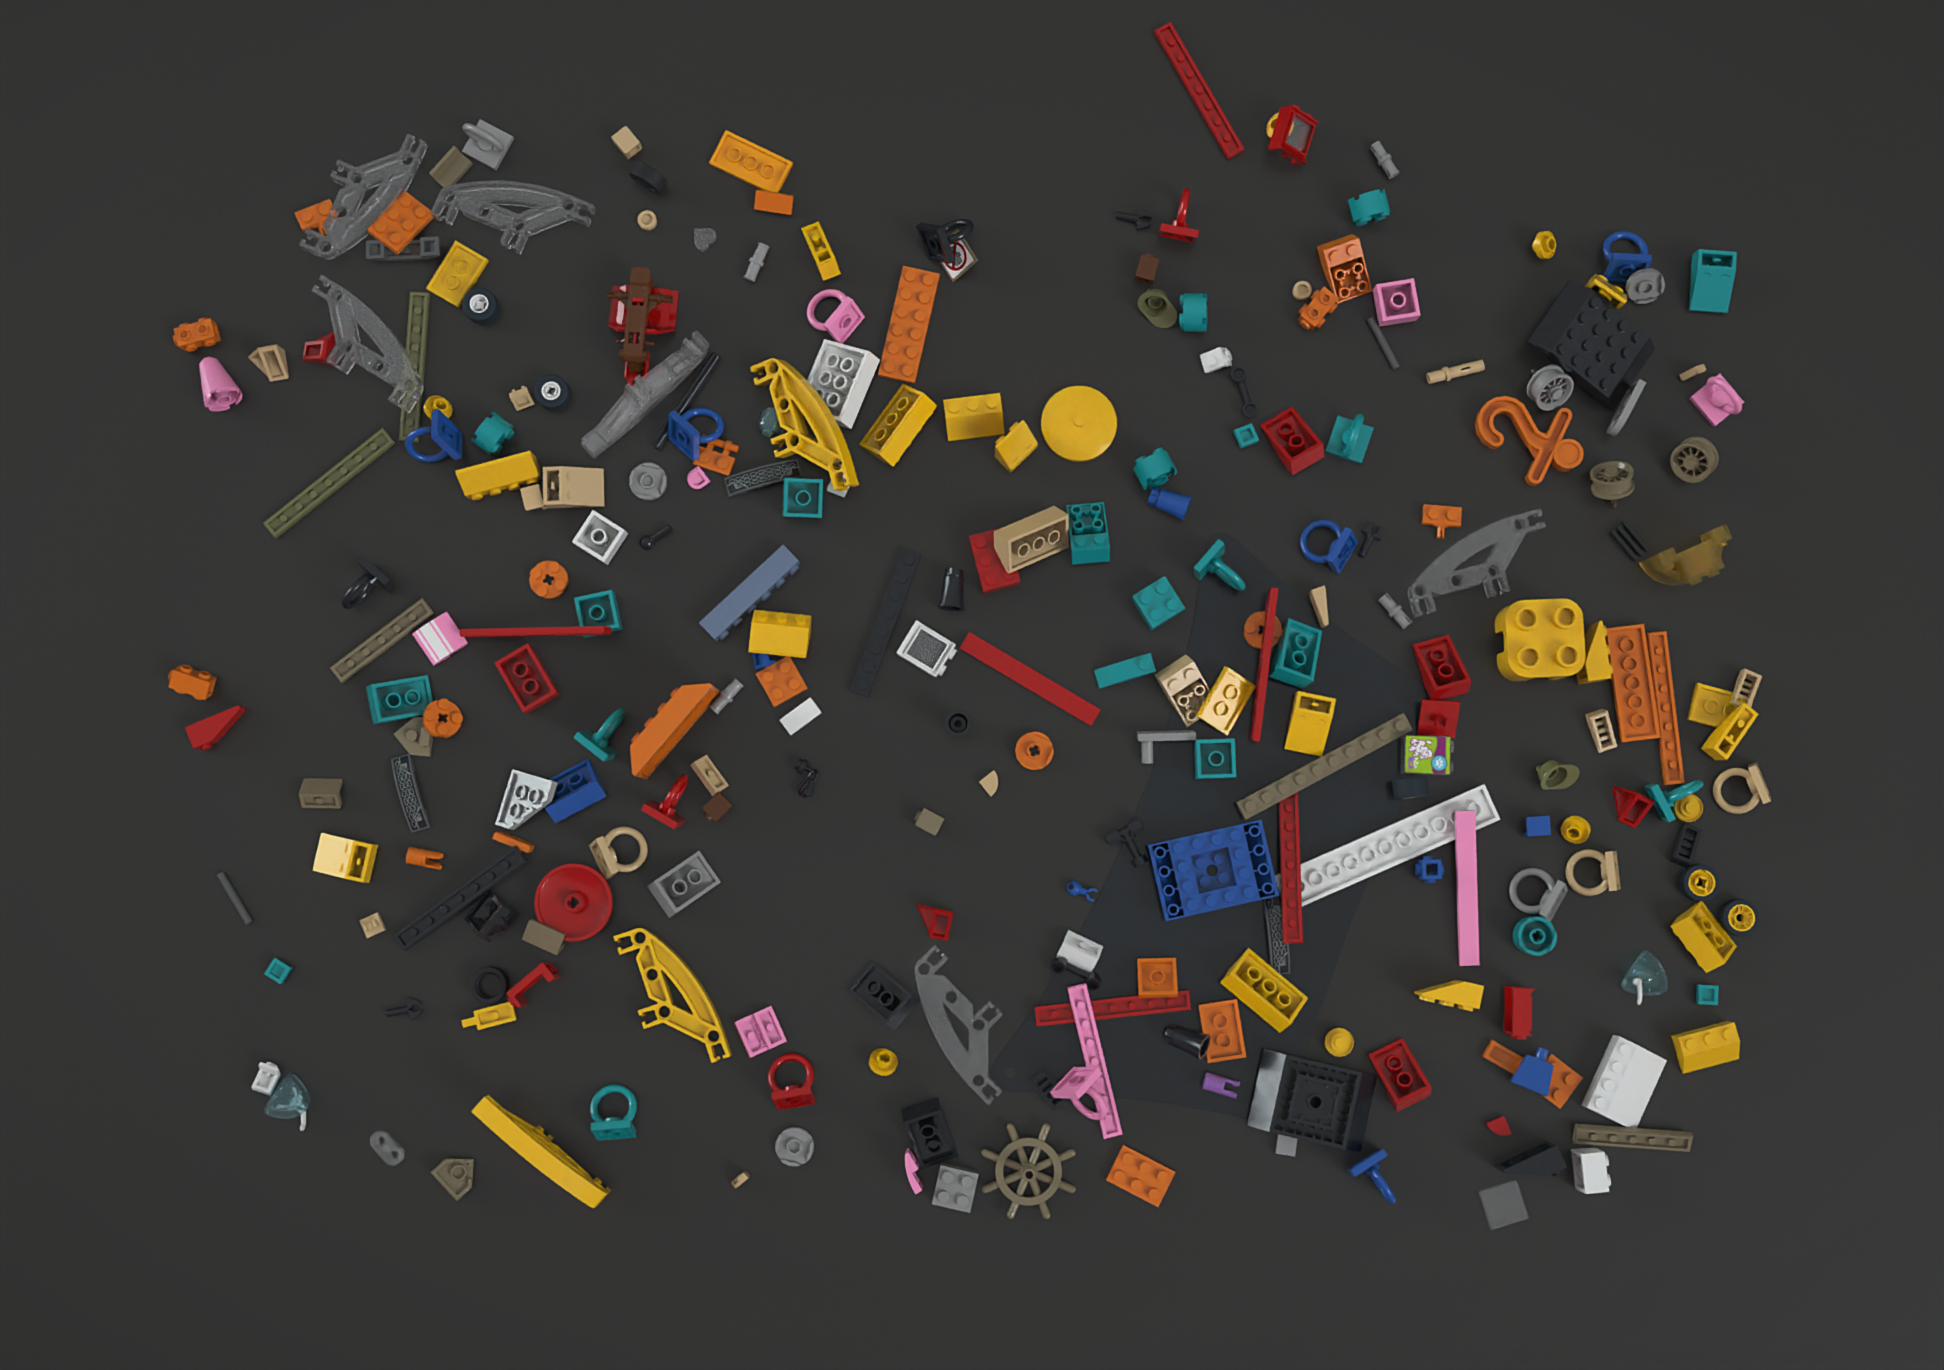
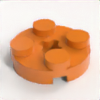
M543 561L532 568L529 582L533 592L545 599H555L565 592L564 590L569 583V577L565 568L557 562ZM547 575H549L550 577H554V580L551 581V585H549L547 582L544 583V580L546 579Z
M1265 611L1252 614L1244 624V638L1253 648L1261 649L1262 634H1258V631L1260 630L1259 626L1263 627ZM1276 616L1271 648L1278 643L1282 633V625Z
M444 698L433 701L426 707L423 712L422 722L425 730L430 735L448 738L459 730L463 716L454 703ZM438 715H444L446 717L447 722H439Z
M1030 732L1023 735L1015 747L1016 759L1024 768L1029 770L1044 768L1050 763L1054 754L1050 739L1040 732ZM1037 746V750L1040 751V754H1035V756H1031L1029 748Z

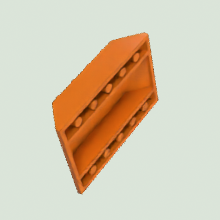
M710 683L676 687L670 694L672 698L667 703L663 702L657 709L659 713L654 718L650 717L644 724L646 728L641 733H636L631 739L633 742L630 745L632 774L636 777L647 779L706 711L709 705L718 697L720 691Z

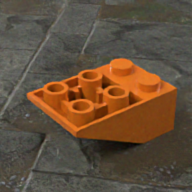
M1350 234L1317 246L1321 265L1331 291L1339 298L1336 304L1372 292L1360 240L1357 236Z

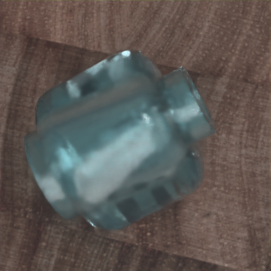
M767 407L760 412L757 428L762 431L761 434L764 436L772 437L773 434H779L782 427H780L775 408Z

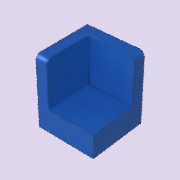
M1550 816L1526 817L1527 833H1523L1524 837L1551 835Z

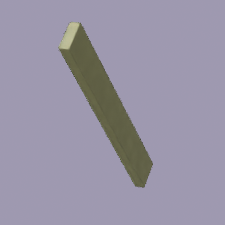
M410 292L399 431L400 442H405L407 435L411 431L421 427L430 293ZM420 436L416 437L413 443H419Z
M381 428L263 522V524L274 538L277 539L395 445V441L384 428Z

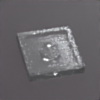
M1516 1180L1478 1191L1491 1230L1528 1219Z

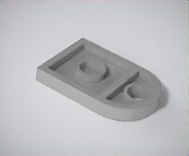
M1639 379L1629 386L1608 426V434L1615 437L1619 433L1647 382Z

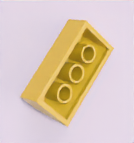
M902 384L859 445L882 462L894 467L917 433L922 429L925 422L933 414L937 405L923 392Z
M531 451L455 471L464 495L473 501L482 499L483 495L487 494L491 496L501 493V490L508 489L512 491L519 489L520 485H535L539 480L543 479L538 459Z
M1249 948L1233 964L1220 982L1279 1033L1291 1025L1308 999L1307 996Z

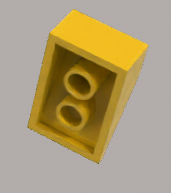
M1595 274L1585 285V287L1596 291L1616 309H1620L1627 302V295L1623 293V290L1618 286L1610 284L1607 278L1602 275Z

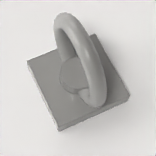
M481 119L476 126L465 123L462 129L470 138L464 146L462 153L496 171L511 146L514 137Z
M1527 868L1518 872L1511 880L1509 886V896L1516 908L1525 913H1539L1541 917L1550 922L1568 891L1564 882L1558 880L1555 884L1553 878L1547 872L1538 868ZM1538 876L1547 883L1548 889L1544 893L1540 905L1529 906L1518 898L1517 886L1523 878Z

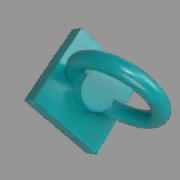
M1357 414L1354 420L1338 415L1325 452L1361 464L1374 428L1363 424V414Z
M1218 539L1195 565L1194 577L1200 581L1208 571L1211 573L1215 572L1229 586L1238 591H1243L1246 587L1244 581L1236 572L1223 563V560L1220 558L1225 553V543Z
M619 708L613 712L598 732L593 734L589 730L579 731L574 736V739L603 762L614 759L618 753L607 745L609 743L608 739L623 721L626 714L625 710Z
M1701 780L1692 781L1670 792L1666 790L1662 792L1659 785L1654 783L1644 787L1650 799L1655 801L1654 806L1661 820L1671 822L1676 819L1670 808L1674 806L1673 802L1698 791L1703 787L1704 783Z
M613 1084L603 1087L594 1095L590 1105V1113L595 1123H591V1132L597 1141L636 1138V1129L631 1121L636 1114L637 1102L631 1090L625 1086ZM612 1092L623 1094L629 1102L627 1115L623 1119L611 1117L603 1120L598 1112L600 1100Z

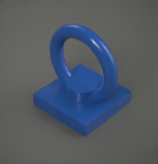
M1618 231L1610 234L1604 241L1603 252L1609 263L1603 276L1607 278L1608 282L1626 283L1629 277L1636 271L1649 268L1652 262V255H1648L1647 244L1639 235L1629 231ZM1617 239H1629L1639 246L1641 254L1612 253L1611 244Z
M693 408L686 411L682 416L675 410L668 414V440L693 462L699 458V443H708L716 440L724 430L722 417L716 411L709 408ZM696 415H706L715 420L717 427L713 433L700 436V432L687 421Z
M436 409L432 412L431 427H420L411 431L406 437L405 448L408 454L418 461L438 462L448 455L456 461L462 458V431L439 409ZM430 434L431 438L443 450L434 455L421 454L414 449L413 441L420 435Z
M1327 519L1316 520L1310 523L1303 530L1300 537V548L1304 556L1316 563L1328 562L1332 572L1340 574L1358 544L1351 529L1345 527L1343 530L1337 523ZM1319 527L1331 528L1335 531L1338 538L1332 542L1329 554L1316 555L1308 548L1307 540L1310 533Z
M1378 1149L1347 1170L1351 1177H1356L1362 1172L1366 1177L1370 1176L1387 1202L1390 1204L1396 1202L1391 1188L1378 1171L1381 1168L1378 1162L1388 1156L1384 1149Z

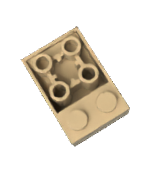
M566 466L543 467V505L548 509L605 507L604 469Z
M1184 655L1154 676L1182 721L1188 727L1200 719L1196 715L1208 696L1210 689L1195 662L1187 655Z

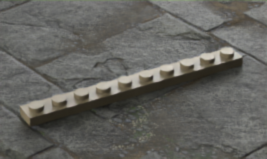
M1401 713L1237 801L1236 804L1244 820L1413 729L1405 714Z

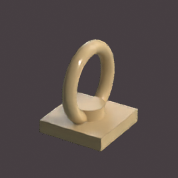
M1757 762L1749 764V771L1742 768H1731L1722 772L1716 778L1713 785V796L1716 803L1723 810L1733 814H1742L1752 810L1758 804L1760 798L1763 804L1771 802L1770 793ZM1731 776L1746 778L1753 794L1747 804L1732 806L1723 799L1721 786L1727 778Z
M626 826L611 830L605 838L601 836L589 845L600 872L605 879L611 878L619 871L631 872L638 869L644 863L648 852L644 836L638 830ZM628 834L638 841L640 853L633 863L626 865L617 863L616 854L610 846L611 841L616 836Z
M1582 850L1575 853L1568 860L1565 869L1566 879L1570 887L1577 893L1585 896H1594L1604 892L1608 887L1609 891L1621 889L1617 851H1607L1603 855L1596 850ZM1592 857L1601 862L1603 881L1597 887L1585 888L1576 882L1573 869L1575 864L1582 858Z

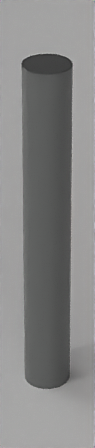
M1369 318L1367 322L1393 370L1397 369L1400 365L1375 318Z
M225 873L217 874L216 876L246 925L253 921Z

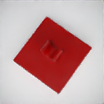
M1422 699L1417 736L1455 738L1460 701Z

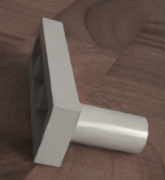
M1194 730L1137 731V740L1141 741L1142 763H1153V741L1196 740V732Z

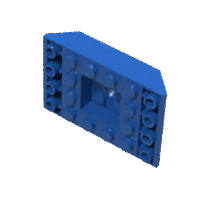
M1262 820L1148 845L1165 921L1279 896ZM1209 865H1214L1217 868V873L1214 876H1209L1206 872Z

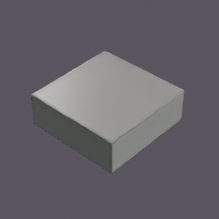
M1277 1134L1275 1153L1295 1157L1297 1138Z

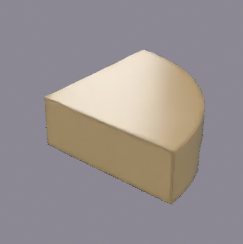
M1698 365L1679 375L1681 380L1685 381L1705 372V365Z
M994 770L979 781L990 797L994 795L998 787V777Z
M743 1171L732 1181V1186L736 1189L750 1175L747 1171Z

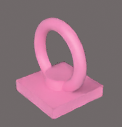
M827 289L819 292L811 299L807 308V318L810 324L818 330L828 331L833 339L841 344L846 341L865 318L853 299L836 289ZM826 297L838 298L842 303L825 323L819 322L814 315L816 305Z
M1718 374L1716 377H1710L1706 385L1689 398L1713 427L1728 415L1740 413L1744 403L1721 374Z
M1073 1067L1050 1091L1054 1098L1070 1099L1075 1108L1090 1119L1102 1120L1107 1115V1106L1104 1099L1091 1087L1102 1074L1099 1067ZM1085 1093L1089 1094L1098 1104L1100 1111H1091L1081 1103L1079 1098Z

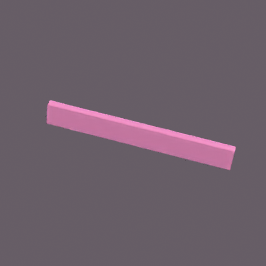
M1475 810L1454 811L1459 965H1480Z
M1083 983L1067 987L1086 1067H1099L1102 1072L1091 1087L1102 1096L1107 1106L1106 1117L1099 1120L1103 1138L1107 1139L1123 1135L1087 985ZM1095 1101L1097 1112H1099V1106Z

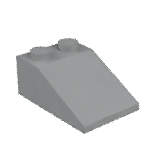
M698 851L647 887L670 918L721 883V881L700 851Z

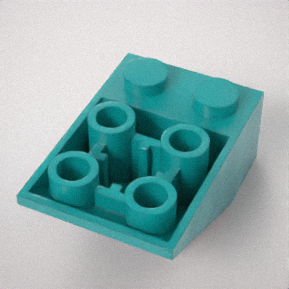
M1698 249L1692 255L1689 311L1728 313L1736 273L1737 252Z
M1104 502L1066 505V511L1069 514V544L1072 565L1109 562L1110 543Z

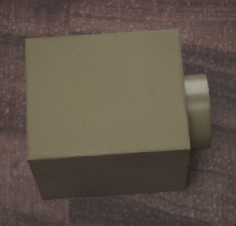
M925 808L923 811L918 810L914 818L917 821L915 824L917 827L934 836L937 835L945 820Z

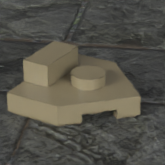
M423 717L412 718L394 733L395 737L410 755L431 757L433 736L425 730L422 722Z
M446 1158L431 1171V1174L456 1201L472 1188L474 1159Z

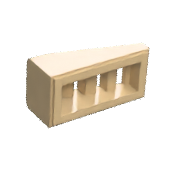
M1324 585L1308 593L1322 628L1329 625L1326 588Z
M1745 668L1740 670L1730 704L1738 707L1742 703L1737 701V699L1741 698L1751 707L1762 676ZM1745 678L1752 681V683L1750 684L1744 681ZM1745 685V686L1749 687L1750 690H1747V689L1743 688L1742 686ZM1740 691L1748 694V697L1739 694Z
M1599 709L1585 714L1597 751L1600 753L1617 747L1608 711ZM1604 724V727L1597 729V726ZM1607 732L1606 735L1599 737V734ZM1607 739H1609V741H1610V742L1601 744V741H1604V740H1607Z

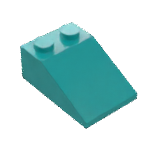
M1288 618L1272 658L1269 677L1301 689L1314 681L1322 631Z
M428 675L371 684L366 687L373 725L422 716L426 707L433 702Z

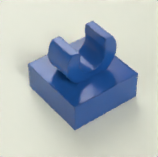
M752 653L755 670L764 669L776 662V660H769V654Z

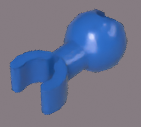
M1075 880L1070 881L1067 885V892L1070 895L1076 896L1080 894L1086 896L1087 900L1092 902L1094 899L1090 898L1087 892L1098 891L1095 888H1084L1080 882ZM1069 884L1073 885L1072 889L1068 888Z

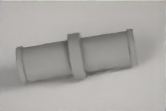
M1380 141L1373 143L1369 148L1377 158L1378 165L1382 166L1388 175V178L1391 179L1398 175L1399 170L1392 162V156L1387 154Z
M758 242L753 257L749 259L750 264L744 275L745 279L755 282L760 267L764 265L763 260L770 248L769 246Z
M1388 593L1378 600L1389 612L1388 615L1393 617L1402 629H1405L1413 622L1402 611L1401 605L1398 606Z
M734 678L724 691L721 690L719 692L720 695L709 707L719 714L728 702L731 703L733 701L732 698L744 686Z

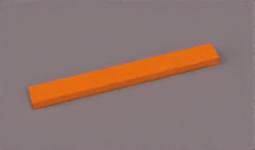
M1667 631L1646 633L1661 738H1658L1663 784H1683L1685 780Z

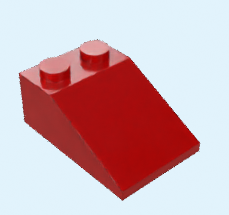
M1293 407L1260 424V428L1277 456L1292 476L1325 457L1323 443Z
M1449 634L1413 644L1412 647L1422 680L1431 700H1444L1468 693L1472 680Z
M1403 1038L1368 1054L1384 1091L1396 1112L1431 1096L1432 1087Z

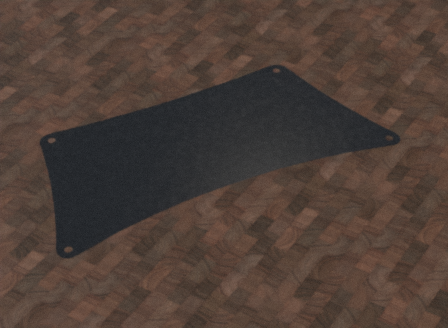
M1218 533L1208 539L1204 555L1220 539L1229 549L1228 555L1220 558L1223 560V563L1239 575L1246 587L1243 591H1238L1225 583L1215 572L1211 573L1208 571L1199 583L1194 624L1186 655L1195 662L1210 690L1224 666L1256 686L1261 649L1253 648L1246 642L1243 635L1244 624L1252 614L1265 611L1268 588H1278L1275 616L1282 625V631L1288 618L1322 631L1314 681L1304 689L1269 677L1271 662L1277 644L1271 648L1260 742L1250 739L1256 687L1228 736L1201 719L1187 727L1175 708L1172 707L1166 731L1194 730L1196 732V740L1235 739L1236 778L1195 779V740L1162 741L1149 781L1133 819L1135 820L1140 817L1145 827L1135 833L1136 837L1133 840L1141 855L1145 854L1148 861L1135 868L1132 863L1134 857L1127 843H1123L1101 894L1078 935L1103 946L1100 957L1092 972H1096L1100 976L1102 983L1099 990H1088L1090 1000L1138 995L1137 959L1176 958L1178 991L1189 990L1191 1010L1095 1020L1113 1096L1167 1103L1248 1119L1263 1048L1305 1057L1307 1046L1345 937L1369 877L1302 906L1303 943L1289 944L1290 973L1280 975L1307 996L1308 999L1291 1025L1279 1033L1220 983L1228 970L1248 948L1270 965L1263 899L1165 921L1148 845L1262 820L1274 875L1280 873L1278 803L1244 820L1236 802L1320 757L1284 749L1294 695L1297 691L1336 699L1323 755L1401 713L1405 714L1413 729L1298 791L1300 864L1393 824L1404 799H1394L1392 781L1414 778L1416 774L1405 772L1406 736H1417L1422 699H1431L1424 684L1363 645L1330 619H1328L1329 625L1323 628L1320 627L1312 605L1265 567L1236 538L1225 533ZM1259 626L1258 634H1262L1263 627ZM1209 865L1206 872L1209 876H1214L1217 873V868L1214 865ZM1067 970L1062 974H1055L1036 1006L1071 1003L1067 987L1083 984L1086 982V979ZM1237 999L1246 1052L1245 1058L1207 1063L1206 1055L1202 1060H1198L1194 1056L1164 1041L1165 1032L1170 1025L1181 1026L1202 1033L1198 1009L1199 1004ZM1033 1009L993 1065L991 1073L996 1086L1010 1092H1038L1029 1079L1042 1068H1045L1058 1084L1073 1067H1086L1076 1023L1036 1026L1035 1009ZM1007 1067L1016 1069L1017 1074L1014 1079H1007L1004 1076V1070ZM1206 1072L1239 1081V1087L1226 1083L1224 1086V1090L1233 1091L1237 1094L1236 1099L1202 1089ZM1046 1075L1041 1077L1036 1083L1039 1085L1047 1078ZM1049 1081L1041 1089L1044 1091L1052 1083Z

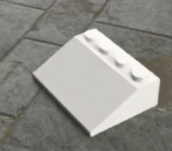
M824 339L807 381L826 403L837 424L852 429L880 359L870 351Z
M1613 1035L1581 1106L1625 1127L1637 1128L1667 1060L1620 1036Z

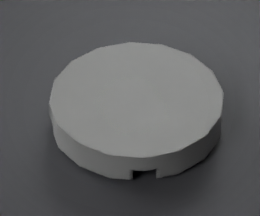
M1644 268L1636 271L1629 277L1625 288L1628 297L1634 300L1635 303L1647 304L1656 300L1657 296L1663 293L1665 281L1663 275L1658 270Z
M651 462L642 463L632 470L629 477V486L638 498L645 501L655 500L665 492L667 476L659 465Z
M790 1127L779 1134L775 1143V1151L782 1163L788 1166H800L811 1158L814 1152V1141L807 1130L801 1127Z

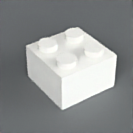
M592 510L572 543L608 565L628 533Z
M1595 1147L1571 1149L1575 1189L1585 1194L1609 1192L1611 1178L1607 1174L1606 1166H1609L1607 1154Z

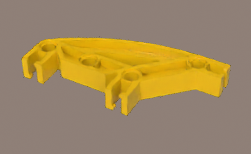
M771 358L751 366V372L759 373V375L764 374V370L766 371L767 375L761 379H758V377L754 378V383L759 386L771 384L769 389L780 427L788 431L785 434L770 439L774 445L782 447L784 446L783 442H786L787 448L782 451L774 450L775 457L787 458L794 454H799L829 471L834 491L848 490V486H858L857 475L844 436L831 411L813 386L793 366L784 360ZM804 416L808 421L809 425L811 426L816 438L809 435ZM841 461L842 466L839 469V462Z
M636 928L613 936L615 942L617 941L618 943L622 942L621 938L630 936L633 943L631 947L626 949L618 947L619 955L640 948L636 960L648 997L658 1002L655 1005L638 1010L639 1016L642 1015V1017L646 1016L645 1012L654 1010L657 1020L651 1023L643 1021V1029L665 1023L705 1043L711 1063L720 1060V1056L716 1057L713 1046L721 1043L725 1055H722L723 1059L730 1057L732 1053L716 1009L700 981L679 955L647 928ZM639 932L645 934V941L643 943H639L636 939ZM651 969H655L658 973L655 980L650 979L648 976ZM665 974L683 995L692 1012L674 1004ZM662 1006H667L670 1010V1014L667 1017L663 1016L660 1012ZM713 1030L719 1034L717 1041L710 1039L709 1034Z
M490 1095L484 1096L471 1111L529 1163L591 1208H596L611 1191L608 1186L604 1188L600 1185L602 1181L598 1177L593 1180L588 1172L558 1145L551 1142L553 1137L551 1135L547 1137L540 1125L534 1127L504 1109Z

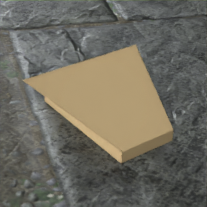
M277 344L259 347L248 356L269 378L270 382L289 379L285 350Z

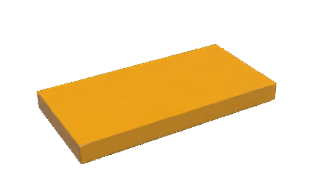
M725 130L709 161V165L761 190L779 193L793 166V162Z

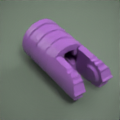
M1206 1072L1202 1089L1236 1099L1237 1094L1233 1091L1224 1090V1086L1226 1083L1239 1087L1240 1082Z

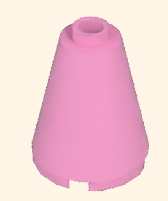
M213 357L202 359L199 369L205 407H209L210 411H224L230 409V405L234 402L237 405L242 400L243 394L218 359Z

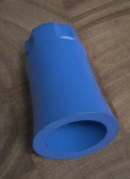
M1153 486L1148 498V504L1183 521L1192 496L1176 493L1164 488L1161 490Z

